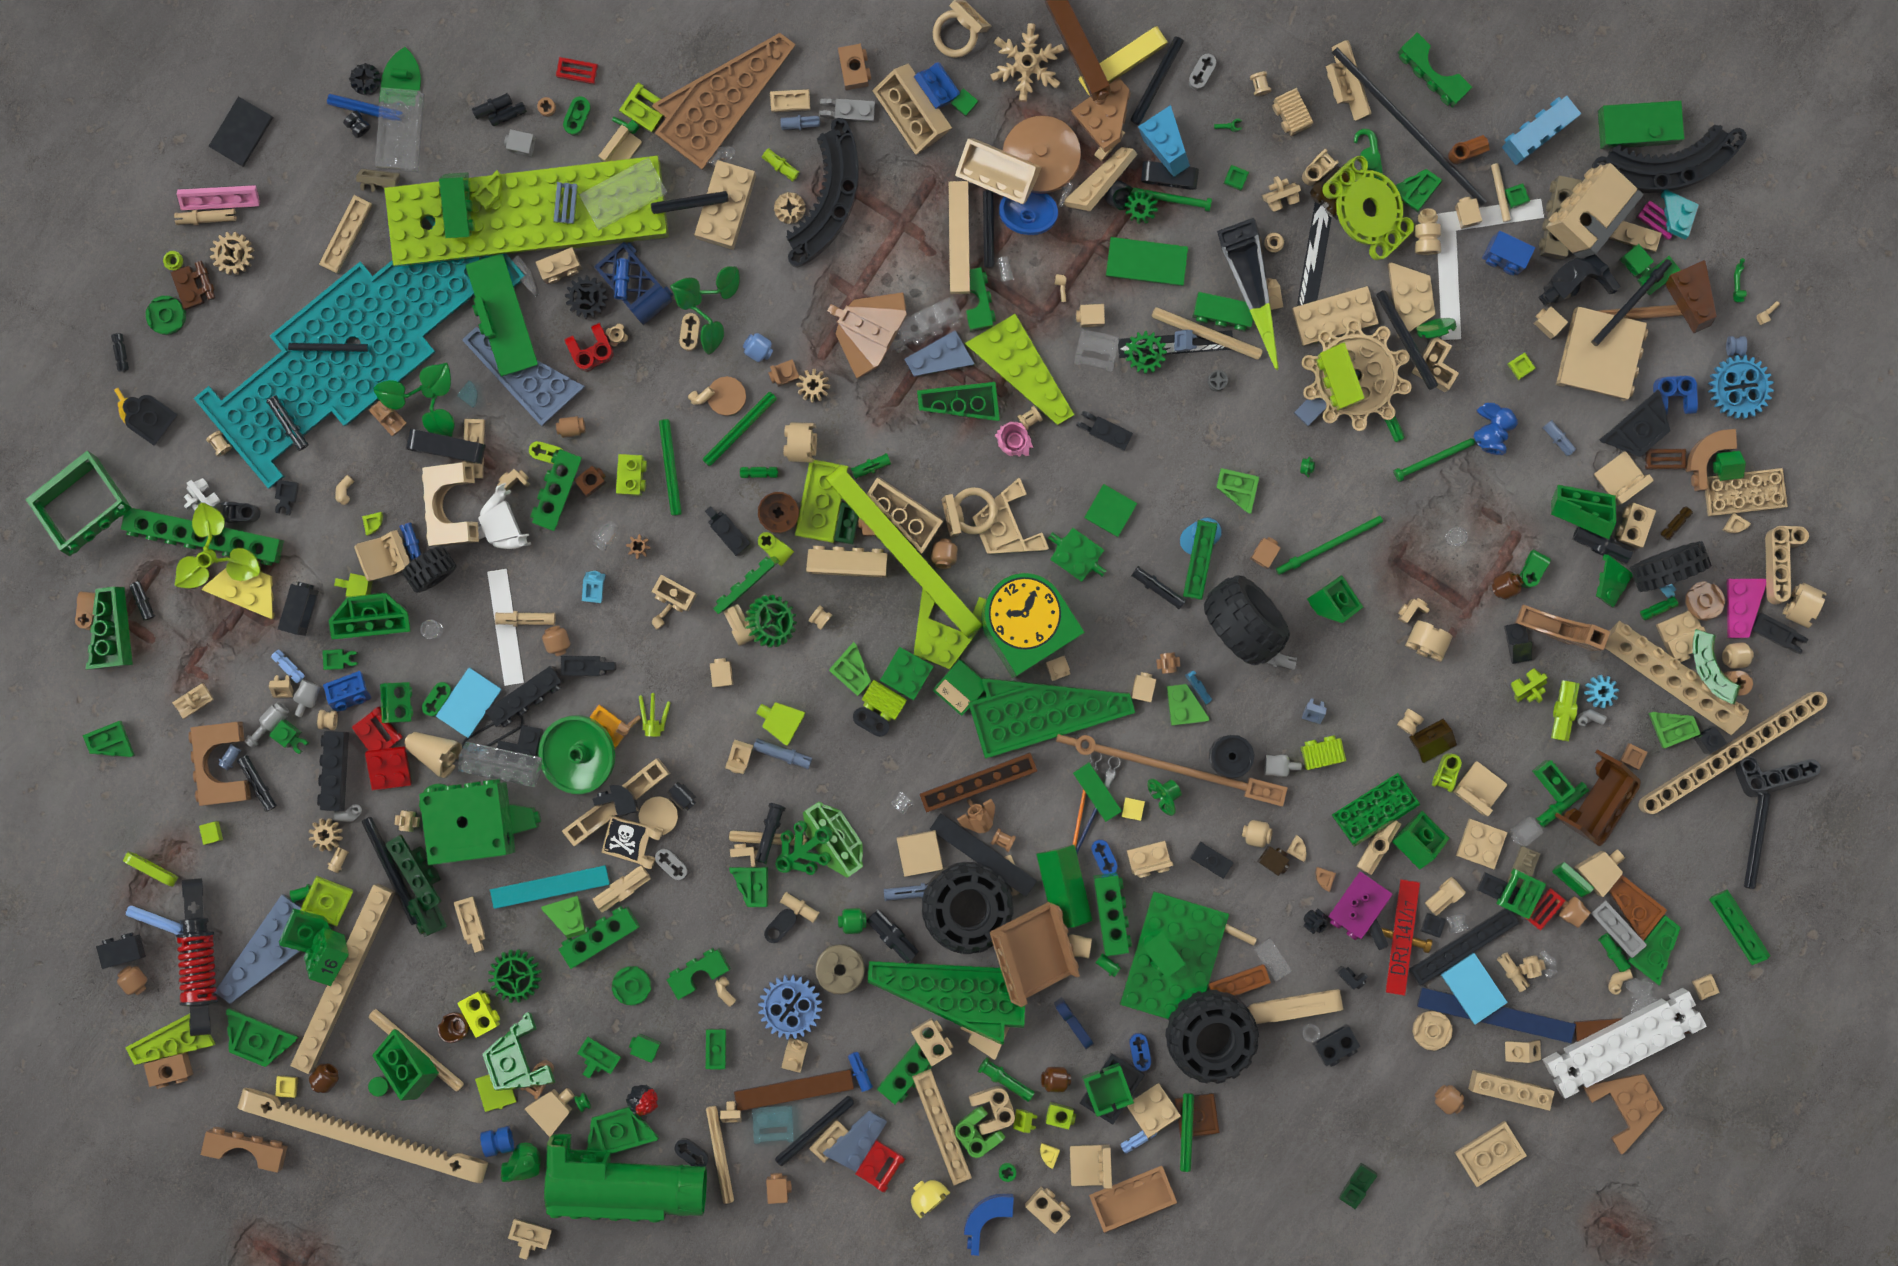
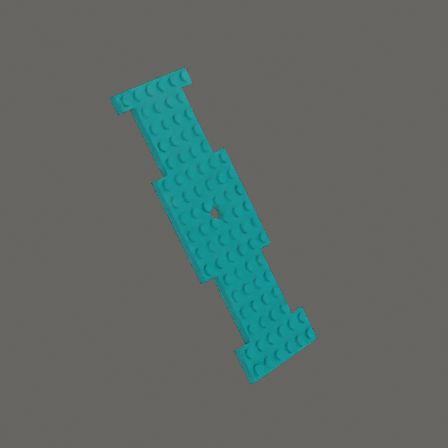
M426 216V219L434 226L436 223L433 216ZM503 254L515 288L526 279V276L507 254ZM494 255L397 267L393 266L392 260L375 275H372L360 261L270 335L271 339L281 350L279 354L223 400L220 399L210 386L194 397V400L265 486L271 489L278 483V480H282L285 477L273 461L294 443L290 437L285 435V429L266 401L277 395L296 426L299 425L301 428L300 432L303 436L332 412L342 425L346 427L379 400L373 389L378 383L387 380L401 382L436 353L424 337L474 296L466 264ZM351 337H357L361 344H368V352L289 351L288 349L289 343L347 344V340Z

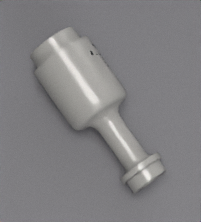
M280 702L272 704L259 718L261 726L252 736L248 735L246 737V744L251 748L257 746V741L266 731L272 732L281 720H285L288 717V708Z

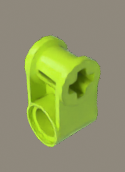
M764 532L758 537V545L769 554L768 556H775L780 561L778 564L781 567L794 553L784 542L769 532ZM763 536L771 537L770 542L772 544L770 546L767 544L765 546L762 545L763 540L761 538Z
M1447 753L1441 758L1439 767L1433 777L1432 786L1445 788L1450 793L1453 791L1462 764L1459 756ZM1453 757L1456 763L1452 768H1449L1447 760Z

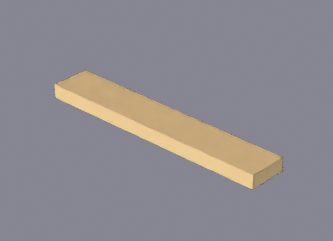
M968 181L949 182L950 294H970Z
M931 1069L912 1076L953 1185L971 1179L970 1171Z

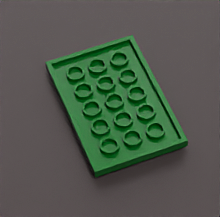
M1153 891L1120 1005L1169 1019L1171 1013L1178 1008V1004L1183 999L1187 1000L1192 997L1193 993L1198 991L1201 993L1206 992L1229 913ZM1161 932L1186 963L1169 978H1166L1164 975L1159 976L1150 964L1153 960L1143 948L1145 944Z

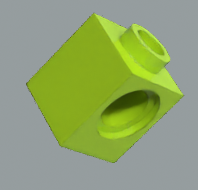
M1050 1102L1045 1122L1046 1124L1069 1130L1070 1125L1075 1123L1076 1114L1073 1113L1074 1109L1072 1107ZM1058 1112H1065L1067 1114L1066 1119L1063 1121L1057 1120L1056 1115Z

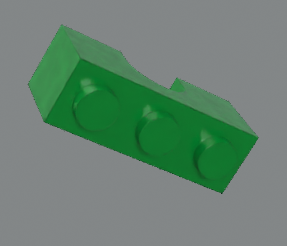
M981 267L970 269V293L975 294L979 298V304L976 308L966 310L970 332L993 327V322H996L994 310L990 311L989 303H992L990 291L986 292L985 284L988 283L986 272H982Z
M711 948L703 953V958L699 960L694 958L686 963V968L680 970L678 967L669 973L670 977L666 980L678 1000L697 989L693 982V974L696 971H706L711 979L714 980L731 969L719 948L717 950Z

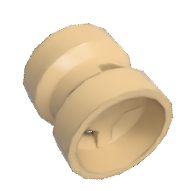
M1407 709L1404 713L1405 717L1398 722L1397 726L1413 736L1416 732V727L1424 719L1414 711Z

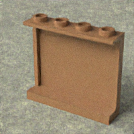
M1047 902L989 932L1010 1000L1020 1007L1028 1004L1026 998L1067 976H1080L1078 972L1079 965L1073 955V946L1067 936L1068 929L1063 923L1062 910L1055 904Z

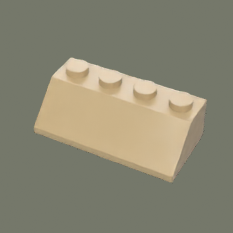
M909 64L895 68L872 91L916 155L941 139L952 127L940 109H935L914 78L915 72Z
M813 546V549L808 550L806 572L808 574L886 578L888 554L884 553V549H872V552H864V548H852V551H844V547H833V550H825V546Z

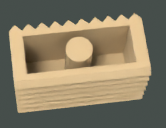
M1297 88L1274 99L1272 107L1275 114L1281 116L1283 120L1281 125L1285 133L1289 132L1290 136H1293L1312 126L1313 120Z

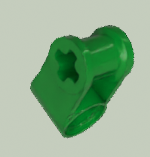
M1533 549L1529 553L1520 573V577L1523 580L1521 586L1523 588H1531L1538 585L1550 564L1551 558ZM1531 575L1530 579L1533 581L1528 583L1526 576Z

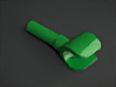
M616 117L612 118L613 122L625 126L631 134H635L640 128L634 120L627 124Z
M1235 119L1227 124H1214V129H1230L1232 132H1238L1242 128H1236L1234 123H1241L1242 120Z

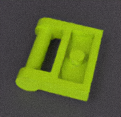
M638 82L619 111L653 133L664 116L638 100L637 96L640 94L653 104L661 99L646 90L644 85Z

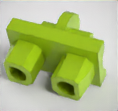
M1533 668L1526 674L1530 683L1524 685L1520 678L1511 683L1515 693L1514 698L1517 702L1527 697L1529 703L1533 700L1540 703L1543 701L1541 695L1546 692L1543 686L1547 684L1546 679L1548 677L1544 673L1541 675L1540 672Z

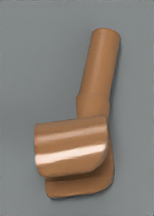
M638 715L627 725L621 722L616 732L626 736L633 725L641 720V717Z

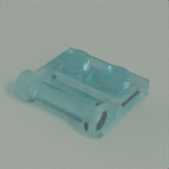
M792 1105L752 1109L754 1144L783 1140L794 1142ZM787 1127V1132L760 1134V1128Z

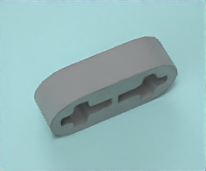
M1204 54L1198 60L1188 80L1192 89L1200 90L1207 83L1216 66V59L1213 55ZM1209 59L1212 66H1208L1205 71L1202 70L1204 66L1202 61ZM1199 73H1201L1202 77L1200 81L1203 83H1198L1197 85L1194 84L1195 80L1193 79V77L1197 78Z
M661 849L656 853L655 860L657 864L673 879L682 880L686 877L688 873L687 866L672 851ZM668 853L669 856L667 858L672 863L669 864L666 861L661 862L660 854ZM673 864L677 868L683 867L682 876L680 874L677 876L674 874L675 869L672 867Z

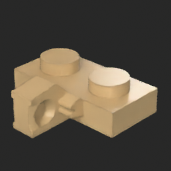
M515 1218L508 1239L518 1241V1246L522 1247L519 1258L527 1260L530 1250L535 1251L536 1247L547 1249L553 1229Z

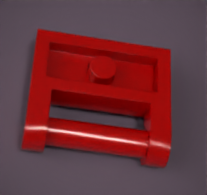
M380 706L351 727L368 751L391 748L403 739V736L396 732L391 723H382ZM374 718L379 720L390 735L391 739L389 741L386 740L372 721Z
M876 1139L855 1174L885 1193L888 1189L887 1185L906 1158ZM890 1156L894 1161L880 1182L876 1177Z

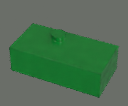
M1682 101L1603 105L1598 110L1600 149H1613L1619 144L1621 148L1675 145L1684 140Z

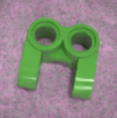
M982 1105L961 1119L955 1126L956 1137L961 1141L968 1153L975 1158L983 1156L1005 1139L1000 1129L985 1139L977 1131L974 1125L988 1114ZM962 1126H968L971 1131L967 1135H962L959 1130ZM974 1142L982 1144V1148L979 1151H974L971 1148Z

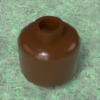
M1507 571L1494 578L1492 584L1493 592L1498 598L1508 600L1521 592L1523 580L1519 574Z
M328 1063L318 1065L309 1077L311 1088L317 1093L330 1092L339 1080L338 1070Z
M1047 1067L1045 1072L1041 1074V1085L1045 1087L1047 1092L1062 1093L1071 1085V1075L1068 1074L1064 1067Z

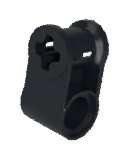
M221 502L223 517L226 523L255 522L260 518V509L256 505ZM251 508L252 515L247 518L246 510Z

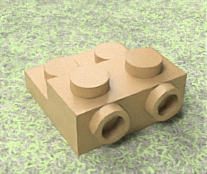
M1689 610L1656 624L1668 654L1680 662L1689 659V654L1693 653L1695 629L1705 631L1704 627H1701L1698 618L1694 617Z

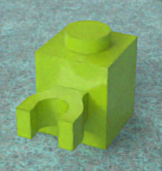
M350 573L349 581L336 578L334 586L347 588L345 595L347 597L369 595L373 581H368L365 576Z

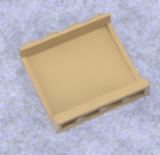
M1582 307L1575 308L1556 385L1562 387L1567 385L1621 398V401L1628 400L1634 393L1635 387L1632 384L1639 372L1637 363L1638 359L1640 360L1643 355L1644 349L1641 346L1648 334V329H1646L1647 323L1623 318L1598 346H1594L1591 341L1615 315Z

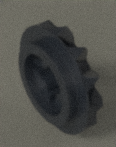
M364 63L357 65L351 70L349 80L351 87L357 93L369 95L379 88L381 75L373 65ZM366 73L367 77L371 79L366 80L364 86L363 81L357 78L363 77Z

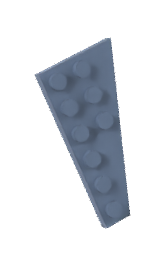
M475 327L462 339L542 427L585 388L580 383L538 360L537 366L501 376L489 339L481 334L478 327Z
M284 894L280 896L217 987L215 994L228 1003H233L300 952L299 950L279 946L280 937L293 908L300 910V905L295 902L293 903Z

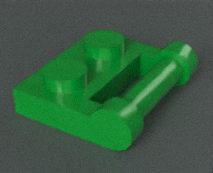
M1513 868L1512 876L1496 904L1529 919L1546 884ZM1519 878L1524 881L1513 904H1510L1508 900Z

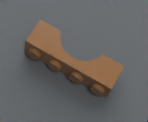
M213 1127V1129L205 1133L200 1155L221 1159L230 1149L243 1148L255 1156L259 1169L278 1173L283 1169L288 1146L282 1145L283 1142L271 1140V1142L263 1141V1138L260 1136H252L250 1138L244 1136L242 1132L233 1131L228 1133L225 1132L224 1128Z

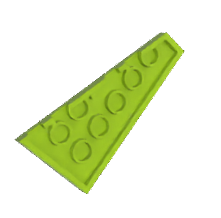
M1016 314L965 343L969 349L975 352L1056 425L1074 416Z

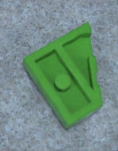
M1221 468L1216 488L1246 513L1251 514L1259 477Z
M854 642L829 669L833 675L857 696L871 682L857 645Z
M1187 684L1167 686L1171 725L1209 721V717Z
M1657 712L1649 713L1662 748H1667L1700 735L1694 716Z
M578 896L541 907L544 914L551 919L567 939L586 933Z

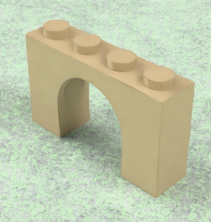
M462 462L422 468L428 546L479 542L478 522L452 523L448 520L443 510V500L450 488L456 485L475 483L473 463Z

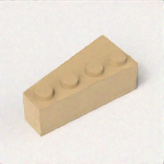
M880 477L875 480L867 493L868 497L886 514L891 522L898 527L921 554L944 522V519Z

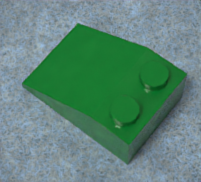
M397 1029L392 1030L372 1055L400 1101L418 1099L439 1074L430 1058Z

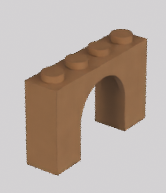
M243 722L190 727L189 742L193 746L191 760L195 764L193 779L195 783L197 782L195 798L199 802V806L251 800L250 783L248 780L228 783L221 782L212 776L208 768V758L214 748L225 743L245 741Z

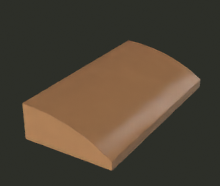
M1163 1166L1115 1184L1112 1188H1105L1089 1195L1104 1233L1177 1204Z

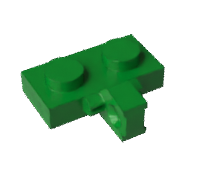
M589 1036L577 1052V1054L586 1059L584 1063L588 1066L582 1075L590 1078L595 1070L600 1072L602 1069L611 1074L621 1059V1056Z

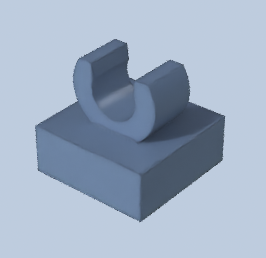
M1193 330L1175 332L1174 351L1184 352L1197 348L1196 345H1192V339L1197 338V335L1193 334Z
M1311 698L1303 711L1302 719L1321 724L1326 715L1327 708L1324 707V702L1322 701L1319 706L1313 704L1314 699Z

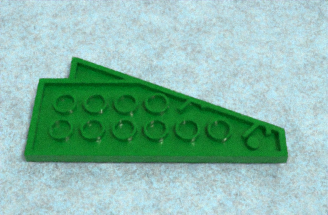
M981 678L986 693L985 697L968 701L985 759L1057 737L1058 734H1068L1135 713L1129 693L992 678Z
M869 961L868 983L1000 1045H1004V1027L1024 1028L1025 1006L1020 1007L1011 1002L1001 968Z

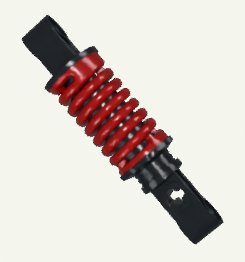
M202 878L182 880V896L184 897L185 919L180 920L182 933L175 935L177 943L182 944V946L178 947L177 951L184 953L178 955V960L183 961L178 963V967L185 968L179 970V975L185 976L179 978L180 983H185L179 987L181 991H184L180 994L179 1006L190 1007V1036L211 1035L208 1005L218 1002L217 997L212 995V993L216 992V987L212 986L216 983V979L212 978L216 975V972L213 971L215 964L211 963L215 960V957L212 956L214 949L210 948L214 946V932L207 930L209 919L203 917ZM191 902H195L196 905H199V909H196V913H192L191 910H188V906H191Z

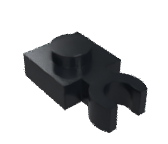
M278 479L275 499L280 500V503L275 507L276 513L280 514L281 508L285 507L286 515H291L292 508L290 502L296 503L299 483Z

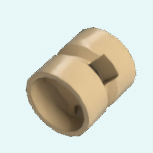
M1424 223L1415 225V237L1419 239L1415 244L1416 254L1432 255L1441 253V243L1437 239L1441 236L1440 224Z

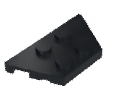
M1659 389L1599 440L1602 443L1641 457L1670 432V427Z

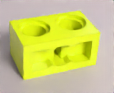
M482 990L458 1002L476 1038L500 1025L498 1022L500 1017L497 1011L492 1010L489 1005L491 1000L486 992L483 993ZM473 999H477L480 1002L479 1009L472 1007L471 1002ZM483 1016L487 1017L490 1021L487 1027L481 1024V1017Z

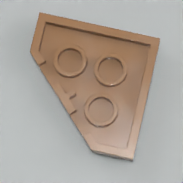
M1119 77L1109 83L1111 93L1105 99L1093 101L1090 96L1071 110L1072 115L1104 152L1117 145L1122 139L1123 124H1125L1127 103L1131 93Z

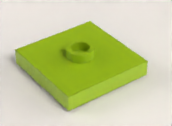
M316 876L300 910L324 916L329 924L337 926L353 894V890Z

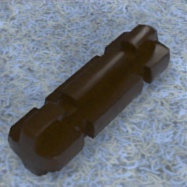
M1687 506L1683 507L1679 512L1680 514H1677L1667 525L1668 528L1661 532V536L1664 539L1670 540L1674 533L1686 522V519L1693 514L1690 508Z

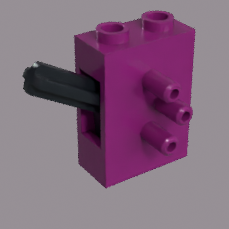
M1359 872L1328 916L1332 919L1330 923L1338 929L1342 926L1348 930L1346 934L1355 941L1357 938L1362 940L1369 930L1378 950L1385 949L1389 944L1377 921V917L1393 894L1362 872Z

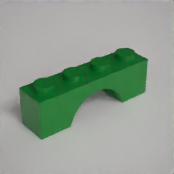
M1417 32L1398 51L1399 58L1404 64H1409L1413 68V73L1418 78H1423L1427 82L1426 85L1431 91H1436L1441 96L1440 99L1445 105H1450L1453 108L1471 90L1472 86L1459 73L1453 76H1442L1436 73L1428 61L1431 45Z

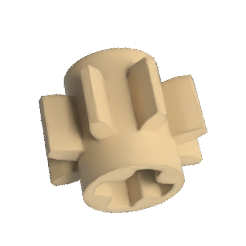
M401 810L400 815H395L394 825H399L400 831L414 832V827H419L420 817H415L416 812Z
M1537 955L1523 958L1524 963L1519 965L1521 974H1527V978L1542 976L1541 971L1546 969L1544 960H1538Z

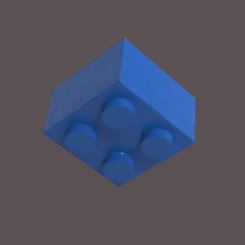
M1499 231L1491 238L1482 259L1486 260L1488 265L1493 267L1499 266L1504 269L1505 273L1514 276V274L1518 275L1526 268L1535 247Z

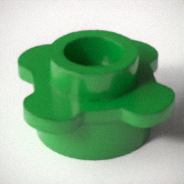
M1308 457V459L1303 458L1300 473L1310 477V473L1313 474L1315 462H1313L1311 457Z

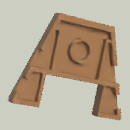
M1644 1074L1600 1081L1587 1088L1584 1085L1582 1086L1592 1103L1610 1093L1627 1123V1129L1611 1137L1620 1154L1627 1151L1663 1110Z

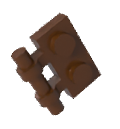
M202 261L195 263L197 269L195 272L192 271L190 266L170 272L185 310L203 304L202 296L205 294L208 300L216 298L213 292L215 290L214 286L210 284L207 276L209 274L206 267L204 268ZM196 279H201L202 288L198 287Z

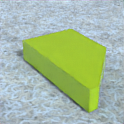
M498 170L472 195L486 211L500 198V172Z

